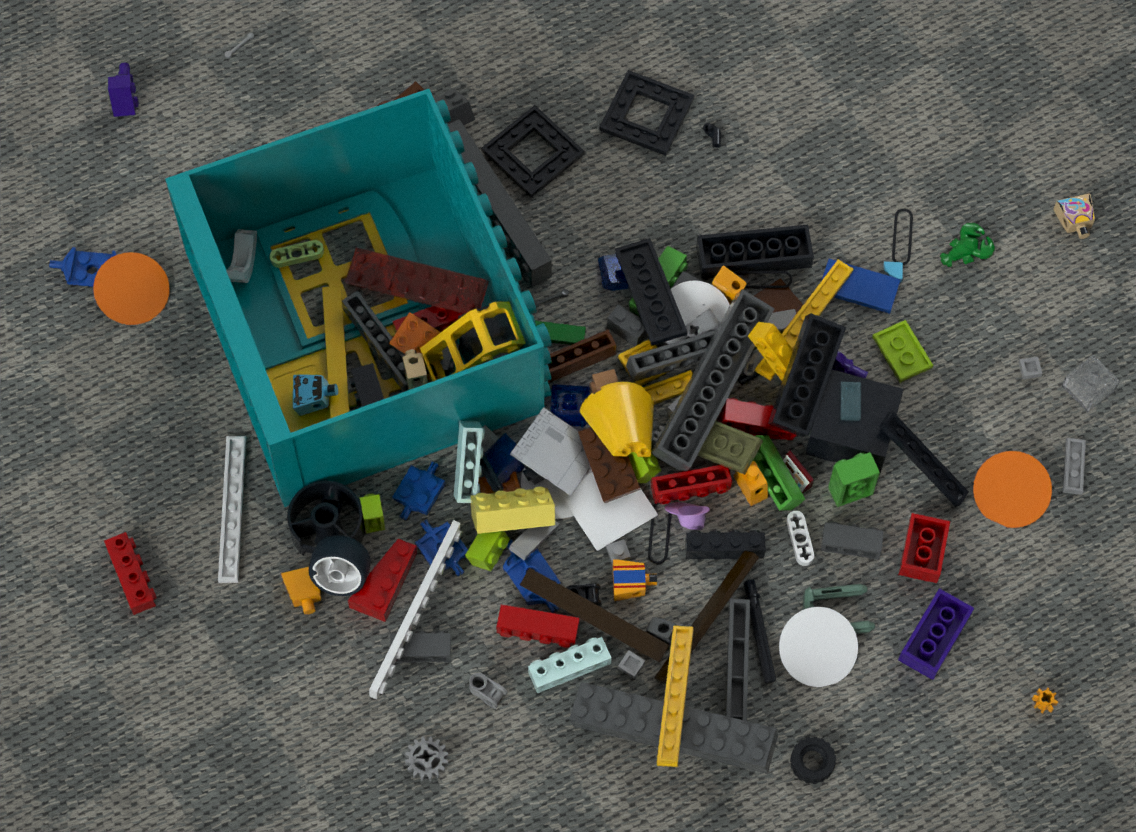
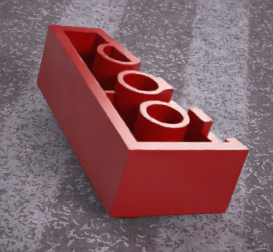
M727 398L716 419L720 423L742 430L753 436L766 434L771 439L793 440L797 436L767 424L773 409L772 405L763 406L752 401L743 402L736 398Z
M397 539L369 573L362 589L356 592V594L351 595L348 599L349 608L386 622L417 555L416 545Z

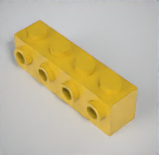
M758 322L748 337L780 380L783 381L793 349L774 324Z

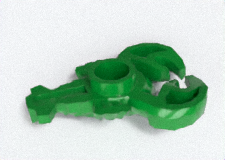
M966 223L960 230L961 240L959 241L958 238H955L949 243L953 248L948 254L942 253L940 255L941 262L951 267L952 261L963 259L964 264L974 262L972 256L988 259L992 257L995 246L992 239L987 236L988 245H985V240L983 239L980 249H978V239L976 238L980 237V234L984 235L985 231L976 223Z

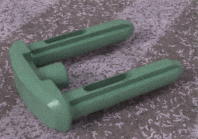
M852 584L818 589L808 587L804 591L803 610L814 607L813 601L863 595L868 590L867 586ZM870 621L850 623L856 634L868 633L875 629V623Z

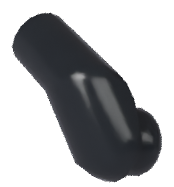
M705 123L703 130L712 138V147L720 148L721 130L711 123Z

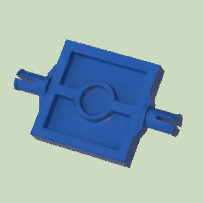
M431 462L427 471L420 470L411 465L392 497L393 500L405 507L400 518L407 520L411 511L428 515L446 484L445 480L434 475L439 467L437 463Z
M427 520L420 524L426 534L416 541L415 545L430 566L450 528L448 522L432 528ZM461 539L458 542H454L452 556L450 559L446 558L444 562L446 564L445 570L452 568L457 576H460V573L461 575L464 573V570H462L458 563L466 557L465 554L468 551Z

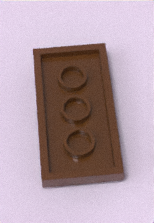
M591 427L578 432L604 503L641 490L629 456H613Z

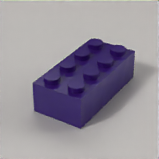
M939 588L903 648L898 661L934 680L971 617L974 608Z

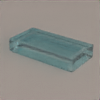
M841 382L840 420L860 421L861 382Z

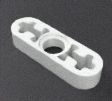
M792 511L787 517V527L796 561L802 566H808L813 562L814 551L805 517L800 511ZM793 517L799 520V529H796V524L792 521ZM802 534L806 540L803 543H799L795 540V536ZM803 547H805L806 555H810L808 556V560H805L804 557H801L803 553Z

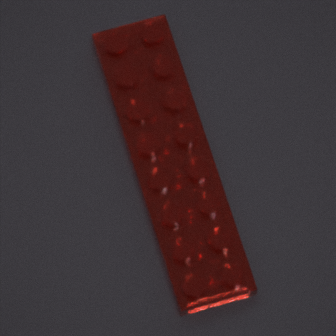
M356 247L345 283L465 314L471 310L481 308L489 281Z

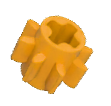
M1048 687L1044 691L1039 688L1037 695L1032 697V700L1036 701L1034 709L1039 708L1042 714L1045 710L1051 713L1053 706L1058 704V701L1054 700L1057 693H1052Z

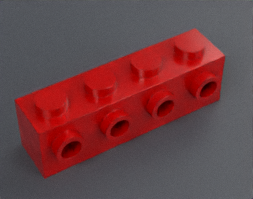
M461 295L413 314L439 332H442L456 322L459 315L468 313L470 309L464 296ZM406 316L393 321L395 333Z
M722 465L651 478L654 503H660L661 505L678 499L679 501H685L694 496L706 497L710 493L717 492V494H723L731 489L732 484L729 468Z
M124 532L104 540L133 615L155 607L154 600L157 597L154 589H149L147 585L150 582L147 572H142L140 566L144 564L140 554L135 555L133 549L137 547L133 537L128 538L127 533Z
M501 604L496 629L497 633L503 637L516 636L525 641L533 639L539 640L543 644L557 643L561 647L569 648L576 644L579 618Z

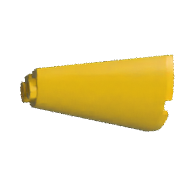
M615 382L600 387V391L595 394L591 393L584 400L579 410L581 415L613 456L626 457L631 452H635L637 457H651L654 403L651 395L646 392L645 388L631 382Z

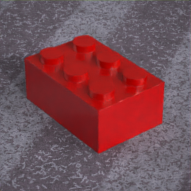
M911 513L898 575L933 583L938 582L941 575L950 521Z

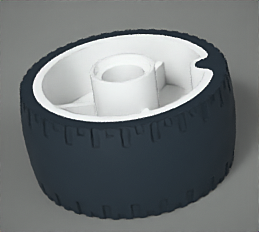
M341 535L323 538L316 545L309 563V576L313 584L327 594L350 596L359 592L364 586L369 574L371 558L368 550L359 541Z

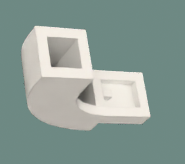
M238 229L235 232L233 259L230 267L226 270L230 281L249 282L255 259L257 231Z

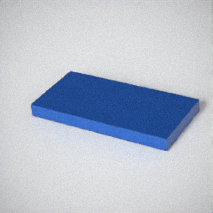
M828 259L823 278L836 263V260ZM847 264L854 270L834 298L890 314L901 279Z

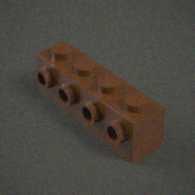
M606 330L597 333L594 336L551 353V363L547 364L551 374V380H548V383L616 355L617 345L610 331Z

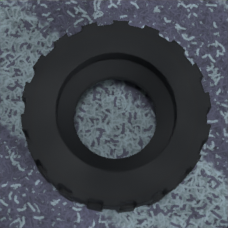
M814 736L800 740L794 746L790 758L791 769H793L794 775L799 780H803L808 784L822 783L825 779H828L836 764V755L834 754V749L830 746L831 744L822 738ZM809 751H816L823 758V764L817 770H810L803 763V757Z

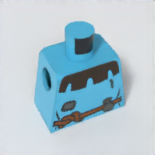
M293 375V409L299 416L327 408L329 406V396L338 395L337 384L329 385L322 375Z

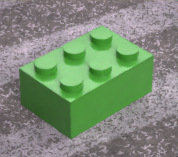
M870 452L867 454L859 453L852 459L847 461L842 459L835 463L828 488L837 507L873 495L880 472Z

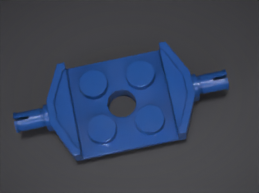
M72 247L64 260H50L49 267L61 269L64 272L68 285L93 287L99 268L108 259L115 256L116 252L112 251V254L77 251L76 247ZM91 267L97 268V272L94 274H89L87 271Z
M510 539V541L508 542V549L510 548V545L513 543L512 539ZM536 549L525 561L510 551L511 555L505 561L503 570L507 572L525 599L526 604L544 603L548 606L551 613L557 612L559 608L556 605L520 586L529 568L561 585V582L539 550Z

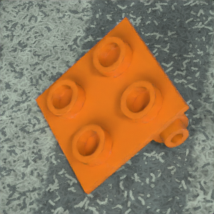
M409 312L389 344L404 354L410 349L421 353L420 348L441 332Z

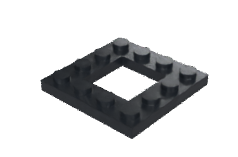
M628 70L599 126V131L666 156L694 100V95ZM637 94L669 106L657 131L625 120Z
M536 105L481 148V151L530 198L585 155V151ZM535 131L556 153L534 171H531L509 150Z

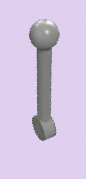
M248 33L247 37L231 51L225 52V57L231 58L236 50L248 40L254 38V34Z

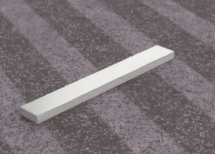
M246 436L226 437L218 572L219 583H238Z

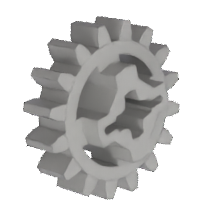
M422 736L421 742L415 739L414 746L408 745L410 752H405V757L409 759L405 760V765L409 766L407 770L409 773L413 772L414 778L420 775L421 781H424L425 777L432 781L433 775L439 778V771L445 773L444 766L449 764L445 758H448L449 755L448 752H444L446 746H440L439 739L433 742L430 736L429 740L425 741L424 736ZM424 756L429 757L428 762H425ZM435 763H439L434 769H432ZM420 766L423 769H425V771L420 770L417 767Z

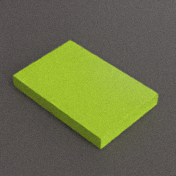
M906 320L872 335L899 383L933 368L934 365Z

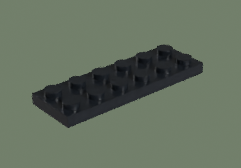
M648 238L615 248L616 257L651 346L687 335L686 326L651 239Z

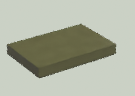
M715 421L697 456L745 475L763 440Z

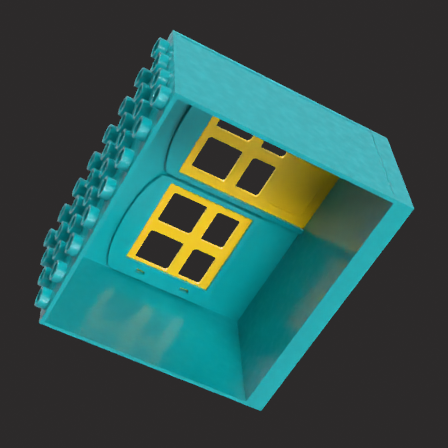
M430 89L165 178L186 255L284 507L289 506L292 498L299 490L313 482L327 480L347 485L458 444L460 421H478L482 427L486 425L491 431L538 415L544 408V398L551 396L548 380H551V374L547 365L551 363L550 353L547 348L551 346L548 330L544 323L539 325L535 323L533 313H536L537 310L534 299L529 290L521 292L518 283L519 280H522L520 268L514 257L510 259L506 257L503 248L507 247V241L501 226H492L489 216L493 215L488 196L486 193L478 195L475 185L479 184L475 167L472 162L464 163L461 153H464L465 149L461 136L457 130L450 132L447 122L451 121L448 107L444 100L435 102ZM361 221L372 244L374 253L336 266L322 236L323 233ZM238 229L257 231L254 265L248 283L230 281L226 271L232 263L235 232ZM305 239L320 241L323 244L324 254L318 259L322 269L319 273L295 280L289 266L276 268L271 264L270 253L274 249L282 248ZM313 247L314 252H318L317 248ZM280 255L276 256L277 261L281 260ZM375 267L382 268L394 299L371 307V309L392 338L395 335L393 329L394 320L407 316L409 312L413 314L463 295L470 311L475 308L488 306L493 302H510L526 342L521 350L453 374L456 371L455 366L454 371L450 372L449 376L441 379L435 376V381H432L430 374H427V380L430 383L389 397L391 393L399 391L401 388L393 378L388 380L381 378L370 352V346L343 311L346 354L355 352L361 366L373 363L384 399L330 418V404L327 408L301 416L293 409V375H322L328 381L325 325L313 326L301 294L324 285L329 287L341 286L343 300L348 296L341 280ZM459 350V354H460V356H461V359H462V361H463V364L465 365L466 363H465L464 358H463V356H462V354H461V351ZM356 391L349 393V408L357 406L354 394L357 393Z

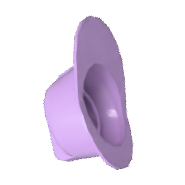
M674 502L665 506L667 512L678 516L681 526L691 530H702L704 528L705 515L710 511V508L707 506H698L685 502Z

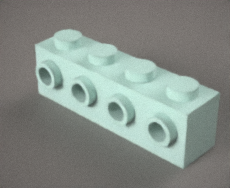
M460 421L454 484V497L457 503H471L470 496L480 493L478 478L481 477L480 458L483 457L481 443L484 440L485 430L478 421Z
M594 637L587 640L583 645L569 647L563 653H553L548 659L543 661L541 659L533 661L528 666V673L536 692L540 693L610 665L611 656L603 638L597 639Z

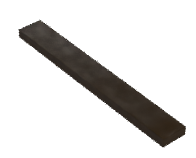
M748 551L742 553L690 626L694 629L691 653L759 559L755 553ZM669 657L654 677L658 682L665 685Z
M531 568L528 569L520 583V586L659 663L669 646L665 642Z

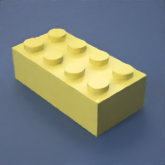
M535 487L528 490L516 489L509 492L497 491L490 494L477 493L470 496L471 517L477 534L555 525V504L548 487Z

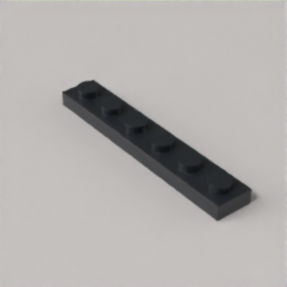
M893 411L889 412L879 427L955 507L960 506L969 491Z

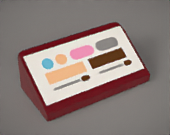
M789 451L783 458V461L803 494L812 488L814 479L796 456Z

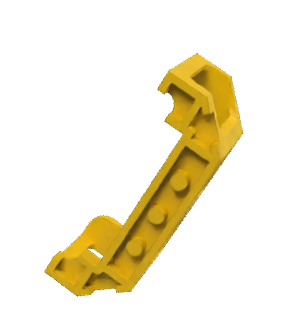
M493 302L489 304L488 308L477 311V309L469 311L422 346L420 350L431 379L435 381L430 363L433 364L439 379L446 377L440 361L444 359L442 350L447 346L456 366V371L453 373L455 374L494 360L493 358L499 353L510 354L516 352L526 342L510 302ZM506 313L516 340L495 346L484 319ZM475 327L483 351L464 365L455 341Z

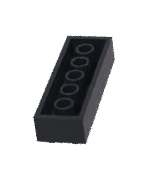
M808 224L697 236L696 249L701 279L715 278L723 265L732 272L784 271L812 268L814 255Z
M812 313L805 316L767 424L801 437L809 436L846 330L845 326Z

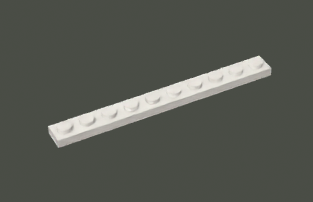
M453 520L369 689V696L377 699L379 694L385 692L387 687L386 680L388 676L392 677L396 668L394 664L397 659H401L404 653L403 646L412 637L413 631L411 629L413 625L417 626L421 618L419 613L422 608H426L430 599L428 595L430 591L434 592L438 583L436 579L445 570L446 564L444 562L446 558L450 559L454 551L452 546L455 541H459L462 535L460 523Z

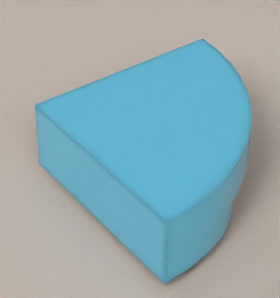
M884 261V271L891 277L901 279L900 282H902L903 263Z

